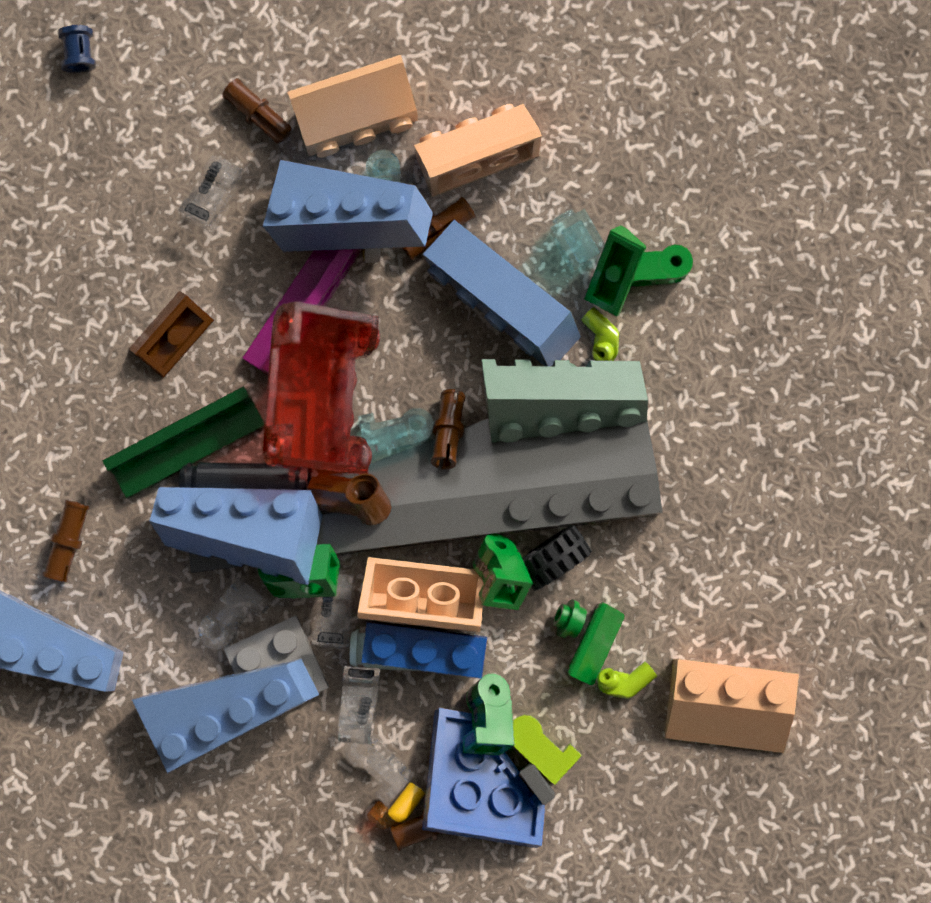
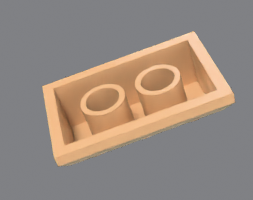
M401 55L288 91L309 156L317 154L319 158L327 157L337 153L339 146L351 142L356 146L364 145L375 140L376 134L388 130L392 134L400 133L410 129L413 126L412 122L418 121L416 105Z
M513 104L503 105L492 111V116L478 121L477 118H469L458 123L455 126L456 130L445 134L436 131L420 138V143L414 145L415 155L431 196H436L539 157L542 135L524 104L513 107Z
M368 557L358 618L480 633L483 605L478 594L484 583L482 577L474 569Z
M673 659L665 738L784 753L795 715L799 674Z

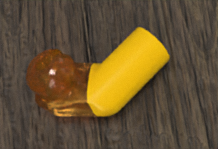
M409 782L389 809L384 803L376 802L367 813V818L376 824V828L386 830L406 820L425 793L417 785Z

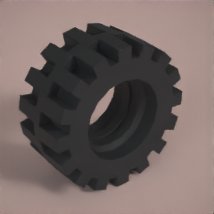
M574 524L551 536L522 557L533 583L531 586L533 591L540 590L560 578L577 564L581 563L592 552Z

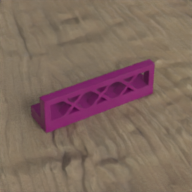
M360 249L314 250L242 357L243 360L272 379L277 380L360 255Z

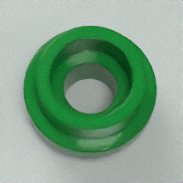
M571 599L566 605L561 604L558 607L553 619V626L557 627V636L561 638H566L567 636L576 638L581 632L586 620L587 610L580 607L578 601Z

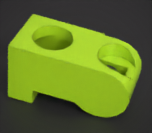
M524 714L513 719L514 747L534 764L548 780L556 785L580 759L581 753L570 743L561 751L543 733L541 724L533 716Z

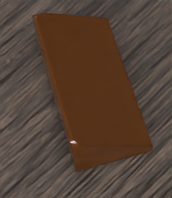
M179 291L131 345L129 350L164 378L214 319L187 295Z

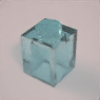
M585 208L577 213H574L573 209L568 210L553 220L554 226L550 227L549 237L571 275L599 260L605 243Z

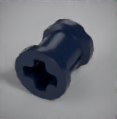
M70 25L58 29V38L63 42L64 60L61 61V69L63 71L80 73L89 72L96 68V61L91 58L90 38L93 37V29L85 25Z

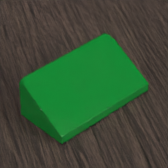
M620 225L610 230L584 300L616 317L621 313L647 247L627 228Z
M604 602L597 604L566 671L567 675L588 685L595 684L625 618L622 612Z

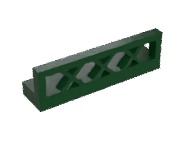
M243 386L102 460L107 471L114 474L125 497L130 499L180 472L182 466L191 462L193 466L267 427L250 393Z

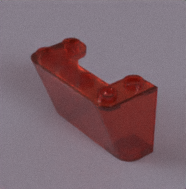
M297 301L279 306L272 324L263 437V457L267 465L340 477H352L368 473V467L372 459L371 448L364 437L350 436V430L354 423L352 403L353 391L357 383L355 361L356 359L370 356L377 349L380 343L379 316Z

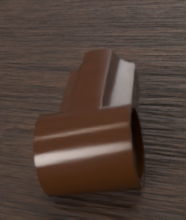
M319 473L316 477L312 476L307 487L311 491L320 510L357 516L362 523L367 525L382 523L391 513L392 505L378 479L369 473L359 474L353 478Z

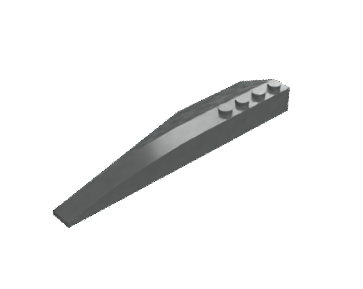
M488 419L464 428L463 437L458 441L456 467L453 469H441L443 459H440L438 468L431 464L435 439L339 475L340 477L353 478L363 473L374 475L391 502V513L382 523L367 525L362 523L357 516L320 510L323 517L316 545L331 544L336 555L481 538L489 534L505 535L562 528L573 524L579 526L658 516L663 513L648 421L630 427H604L592 432L574 431L560 433L553 437L536 436L521 438L515 442H491ZM189 552L191 573L240 567L229 564L223 558L216 556L208 558Z

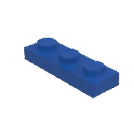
M367 621L361 663L482 679L487 637Z

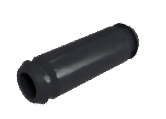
M191 462L182 466L180 470L179 488L308 490L307 487L312 478L311 468L303 463L301 467H297L293 463L200 462L192 466Z

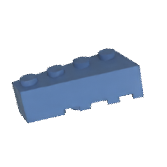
M280 160L263 227L283 252L426 246L433 212L415 185Z
M453 220L423 254L430 266L427 272L443 286L449 283L457 290L455 294L464 304L471 309H474L476 306L485 314L484 318L499 332H506L514 339V343L529 356L532 355L542 365L551 367L554 360H561L580 339L581 336L571 311L457 221Z
M159 487L150 523L165 546L208 558L216 556L226 559L229 564L240 567L245 564L259 568L265 574L276 577L278 574L292 577L297 583L308 585L323 515L310 490Z
M0 590L1 669L104 692L115 691L123 651Z
M302 659L150 693L132 701L168 773L318 696L319 693Z

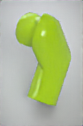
M592 307L581 319L595 334L592 356L595 361H614L619 349V330L597 308Z
M644 661L630 674L614 671L612 668L603 669L598 674L597 682L599 689L606 695L630 699L658 676L649 664Z

